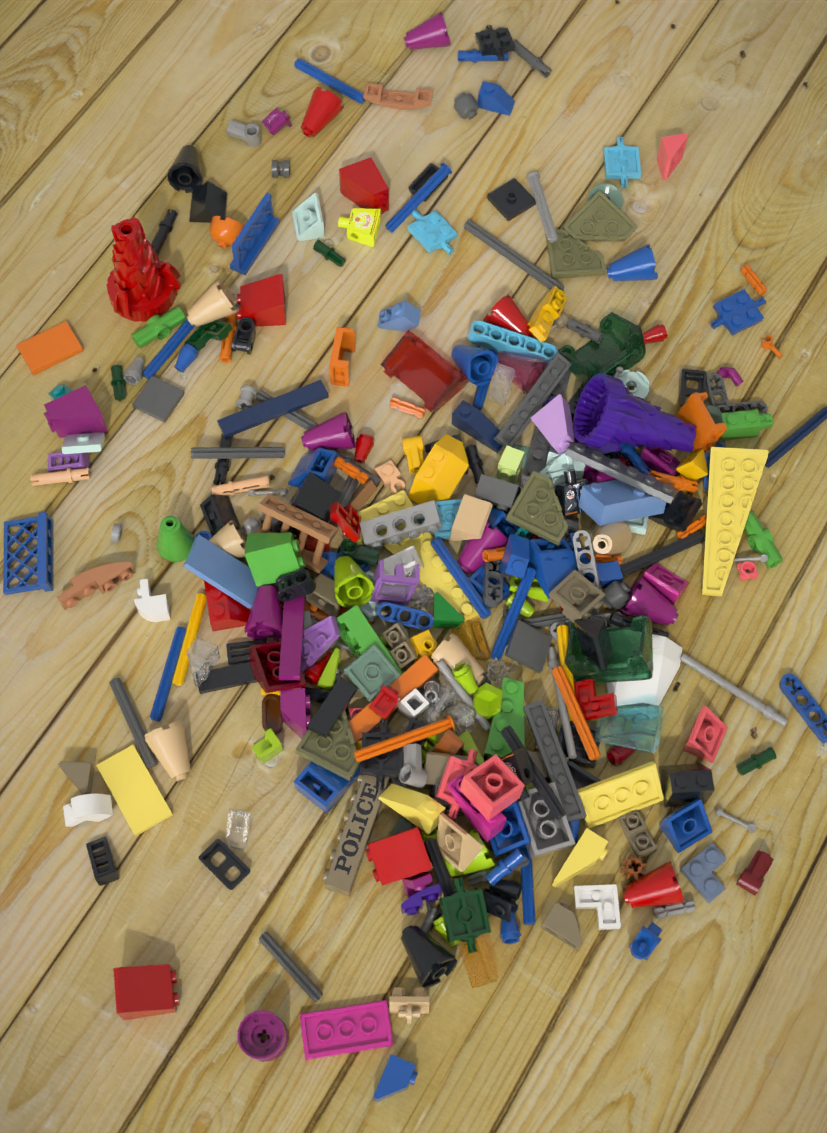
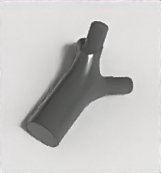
M430 903L426 904L427 916L421 927L427 934L433 922L442 913L441 908L437 910L436 907H433L432 909Z

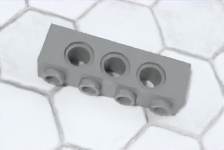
M433 500L360 522V527L365 545L369 549L377 550L389 543L398 544L402 539H414L422 533L437 532L439 528L443 527L438 505ZM419 518H425L422 524H417ZM406 523V527L403 530H398L400 524ZM387 529V533L385 535H379L381 530Z

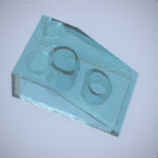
M647 703L617 706L618 715L597 719L595 741L656 753L661 738L662 706Z

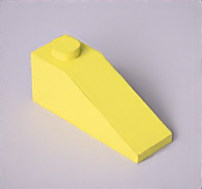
M391 784L379 796V800L428 835L438 826L439 814L445 811V807L430 796L395 784Z
M586 828L553 881L552 886L555 888L595 865L598 859L603 861L609 851L606 848L608 841Z

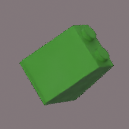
M250 533L247 535L244 554L257 587L276 583V579L279 576L306 568L305 559L299 554V542L297 539L294 540L292 533Z

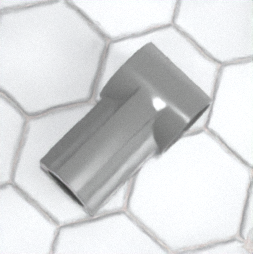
M230 120L228 123L227 135L246 141L250 147H257L261 144L262 139L258 125H246L234 120Z
M416 743L403 746L404 766L400 771V781L417 788H422L427 782L428 775L426 770L422 769L421 745Z

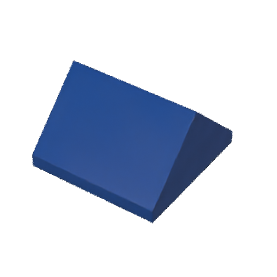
M700 798L695 799L664 818L659 826L678 853L713 832Z
M515 801L501 811L507 818L503 830L490 839L495 856L515 851L517 847L520 849L524 848L532 842L518 801Z

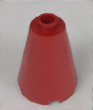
M316 87L313 91L301 125L302 133L307 137H315L344 108V105H340L342 101L329 90L321 91L322 87Z
M509 294L502 297L492 307L491 315L487 314L483 319L486 323L531 338L534 337L529 330L528 321Z
M671 861L662 864L625 887L626 891L622 892L626 905L631 904L632 908L673 905L685 902Z

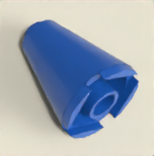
M650 244L644 245L609 264V268H606L608 278H612L613 281L658 279V274L654 270L656 264Z
M459 344L452 350V359L472 384L477 386L485 385L492 380L491 377L498 371V357L491 350Z

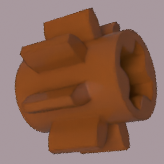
M630 854L628 861L624 859L621 861V864L625 867L621 868L620 873H625L626 881L629 878L636 881L638 875L642 877L646 874L642 869L647 864H642L640 861L641 856L633 858ZM630 865L637 868L636 872L633 869H629Z

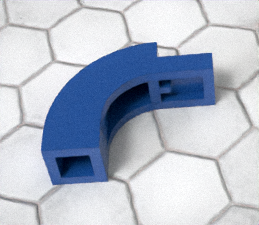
M574 532L569 534V539L567 543L573 551L575 564L578 571L573 544V536L576 533ZM584 553L581 555L580 560L583 564L591 562ZM618 561L608 563L596 562L601 588H606L613 581L622 583L623 575ZM587 572L584 575L591 583L594 582L595 576L593 573Z

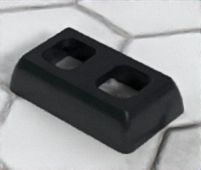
M429 164L408 187L409 192L414 195L439 167ZM449 174L423 200L424 202H427L428 199L440 188V186L447 180Z
M682 369L680 406L686 403V396H690L695 392H706V371ZM687 380L697 381L698 388H687Z
M216 839L199 856V860L229 890H233L250 873V869L220 839ZM217 852H221L226 857V860L219 867H215L210 862V859ZM235 866L241 874L236 880L231 882L225 877V873Z

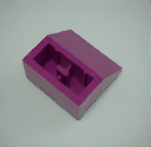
M305 688L280 691L283 723L302 739L308 731V725L311 722V716L308 715L311 714L310 695H306Z

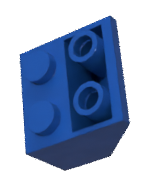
M318 448L302 457L288 485L299 487L309 472L330 484L337 470L334 465L337 459V452Z

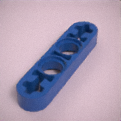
M784 675L779 683L781 691L821 742L827 743V735H823L824 730L827 731V715L795 675ZM786 682H793L792 687L785 685ZM799 689V691L792 695L793 691ZM804 696L807 704H799L796 697ZM816 712L819 715V720H811L809 713ZM823 721L824 724L818 728L817 726Z

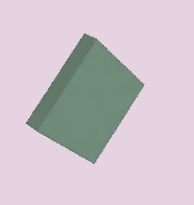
M375 644L343 670L369 702L380 693L383 685L388 687L401 676Z

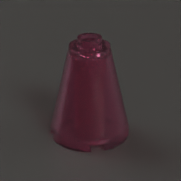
M502 352L497 355L499 361L498 370L524 394L528 392L547 365L543 360Z

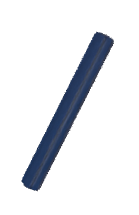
M823 407L768 454L765 467H771L827 419V407Z

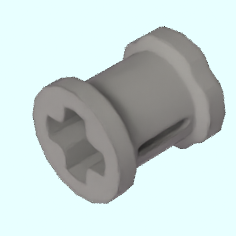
M242 386L240 389L241 395L236 401V406L245 410L253 406L252 400L256 396L257 391L251 386Z

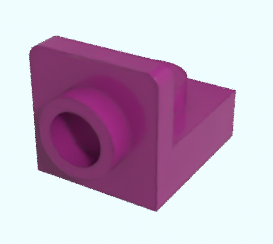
M277 107L261 121L273 136L284 125L292 126L289 121L290 116L284 110L281 112Z
M422 872L404 878L402 882L406 895L409 898L418 891L427 888L426 884L433 882L431 873Z

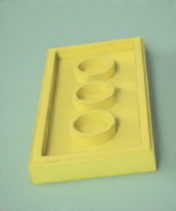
M134 745L96 765L135 837L172 816L169 807Z
M653 761L577 790L587 815L584 818V822L588 829L664 800L657 767Z

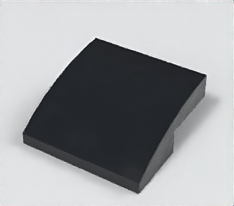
M679 491L671 504L666 502L664 513L648 516V518L667 528L685 532L703 503L700 498L685 496L682 491Z

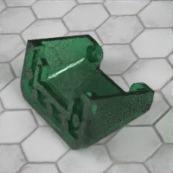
M611 312L600 322V331L604 333V336L599 344L591 340L577 351L571 345H565L557 351L572 364L569 370L581 382L588 383L598 373L614 377L617 367L621 366L623 371L629 370L644 358L646 348L641 327Z
M640 615L634 617L631 621L632 627L607 629L613 653L606 669L603 671L582 653L575 624L572 622L564 663L575 680L583 681L593 678L595 683H610L651 679L654 668L652 622L649 616Z

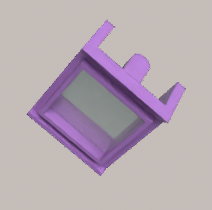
M380 560L372 578L374 590L370 602H380L383 600L409 606L417 584H420L419 564H415L410 577H404L403 565H396L394 575L384 574V560Z

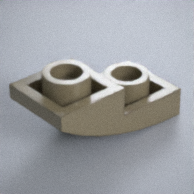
M397 622L382 633L393 649L390 653L400 668H403L417 658L411 639L401 622Z
M638 810L618 818L622 830L637 858L639 856L643 858L657 851V846L648 833L647 825Z

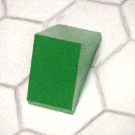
M438 592L434 594L433 628H463L465 618Z

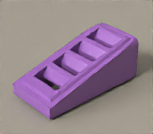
M57 452L48 454V472L65 471L67 468H72V470L89 467L90 464L88 452L73 454ZM56 459H59L58 466H56Z

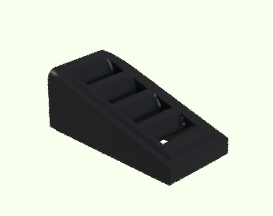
M105 836L87 843L90 862L98 885L103 886L118 880V871L107 837ZM101 847H105V849H103V850H100V851L95 852V853L93 852V850L99 849V848H101ZM107 855L106 857L96 860V858ZM109 863V865L98 868L99 866Z

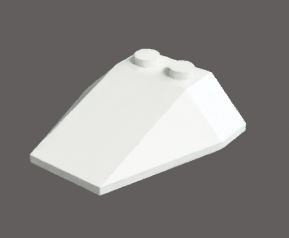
M626 629L608 632L613 653L606 669L603 670L608 694L614 693L616 695L618 714L652 720L680 667L682 647L664 636Z

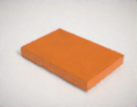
M66 321L16 345L33 376L83 352L82 346Z

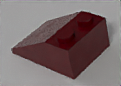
M281 641L250 645L249 663L255 679L265 693L306 687L302 671L300 672V680H279Z

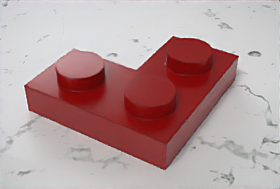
M338 501L333 503L330 509V519L334 524H338L343 534L347 538L349 537L353 543L358 541L361 534L360 522L362 517L350 504L343 508Z
M593 678L574 682L575 696L586 721L618 715L617 698L614 693L596 696V686Z

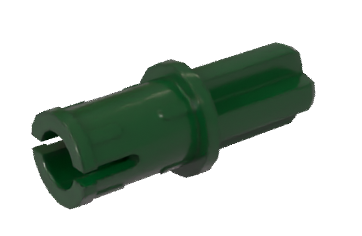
M321 240L315 242L313 250L323 255L325 260H330L337 266L343 267L346 259L336 253L333 247L330 248Z
M113 365L111 367V386L113 387L115 400L122 401L126 398L124 388L126 381L123 379V368L121 365Z
M769 747L758 754H752L750 758L737 764L736 768L740 775H745L755 769H761L762 765L776 759L777 756L775 751Z

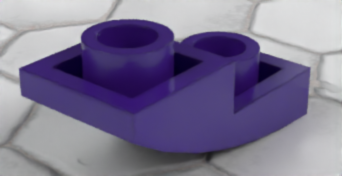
M440 884L422 889L409 897L401 905V913L415 915L419 913V910L423 909V900H426V902L437 901L438 897L442 896Z

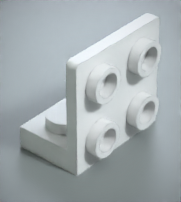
M411 546L383 559L384 574L394 575V569L397 564L403 565L404 577L407 575L410 577L415 564H419V573L420 569L424 568L415 546Z

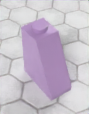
M561 394L531 417V420L559 455L567 451V448L575 442L570 405Z

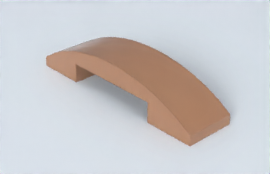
M366 83L363 99L388 108L420 109L431 106L433 90L416 88V93L384 90L381 84Z

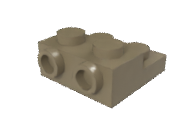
M574 570L550 592L549 597L564 608L562 614L574 623L577 619H590L592 616L590 613L593 611L597 613L604 605L602 601L606 594L578 571Z

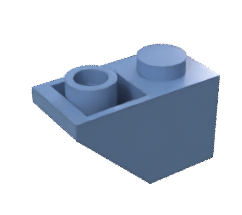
M405 300L380 311L378 327L380 329L406 332L419 326L421 310Z

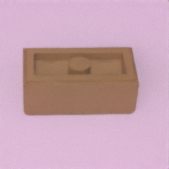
M369 480L365 484H361L353 493L348 505L350 504L357 512L377 490L373 481Z

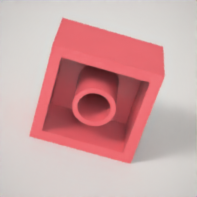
M494 755L464 776L460 791L489 821L518 800L525 785L497 755Z

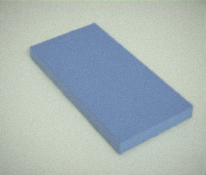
M201 535L195 537L183 567L245 607L251 608L259 587L256 586L250 568Z

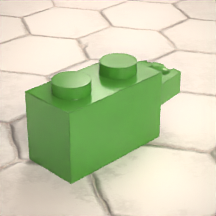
M758 409L722 413V423H725L727 430L720 437V441L757 437L760 430L772 428L774 424L772 415L759 414Z

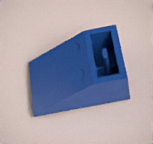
M565 538L562 539L559 546L546 539L530 540L528 566L537 571L535 578L549 599L550 592L574 570L577 571L573 551Z
M311 762L294 780V786L297 791L327 814L359 777L360 766L351 781H348Z

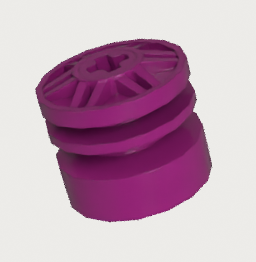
M265 1010L254 1011L248 1014L241 1021L237 1031L241 1050L247 1056L261 1062L272 1061L280 1057L286 1050L289 1042V1032L285 1023L274 1013ZM266 1031L270 1038L266 1039L265 1043H263L260 1035H264Z

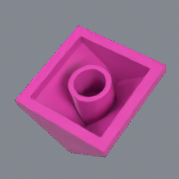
M658 563L652 565L643 575V579L650 583L673 605H675L689 585L687 581Z

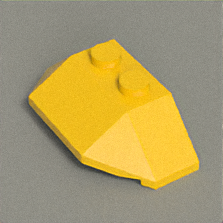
M445 434L434 444L414 478L408 495L412 502L419 505L433 500L437 502L451 498L469 467L463 442Z

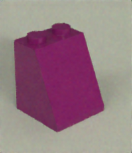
M86 385L44 404L47 411L44 413L49 428L52 433L56 431L59 438L73 434L108 433L102 413Z

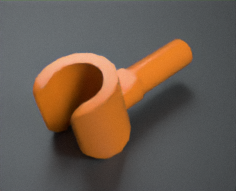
M766 335V341L762 338V348L772 350L779 358L783 356L772 344L773 337L771 335Z

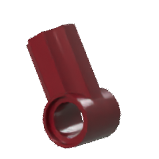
M757 850L749 866L742 872L736 885L755 896L765 880L763 878L774 859L768 853Z

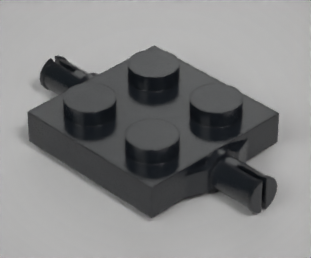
M487 25L486 30L475 33V39L482 56L496 55L498 60L501 61L505 58L504 53L515 51V44L508 28L501 27L493 30L492 25Z
M381 719L380 731L374 733L363 732L362 748L400 734L388 732L389 720L385 719V727H383L384 719ZM403 747L361 761L360 775L376 777L375 789L379 790L381 782V790H384L385 778L399 777L403 765Z

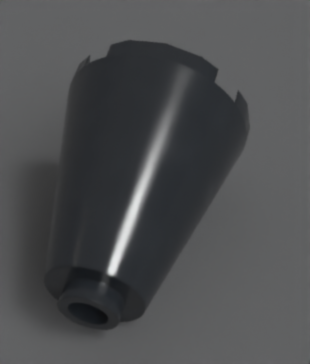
M183 146L168 170V182L177 191L184 190L185 193H191L202 184L203 176L199 154L194 146Z
M410 925L402 931L401 941L418 981L424 988L441 982L439 977L443 974L448 976L457 965L455 956L419 926Z

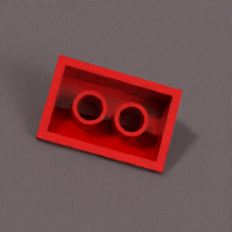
M204 580L212 631L246 626L250 609Z

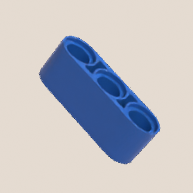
M383 600L375 606L376 615L385 621L401 622L402 625L421 630H428L434 624L433 616L421 609ZM388 605L390 608L389 613L381 615V608ZM407 610L409 613L408 618L401 620L400 613ZM426 615L428 618L427 623L420 625L419 618Z

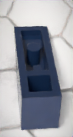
M462 400L452 413L451 424L498 453L502 446L493 438L499 432V429L479 409Z

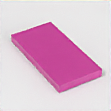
M387 1000L300 1014L305 1060L394 1046Z

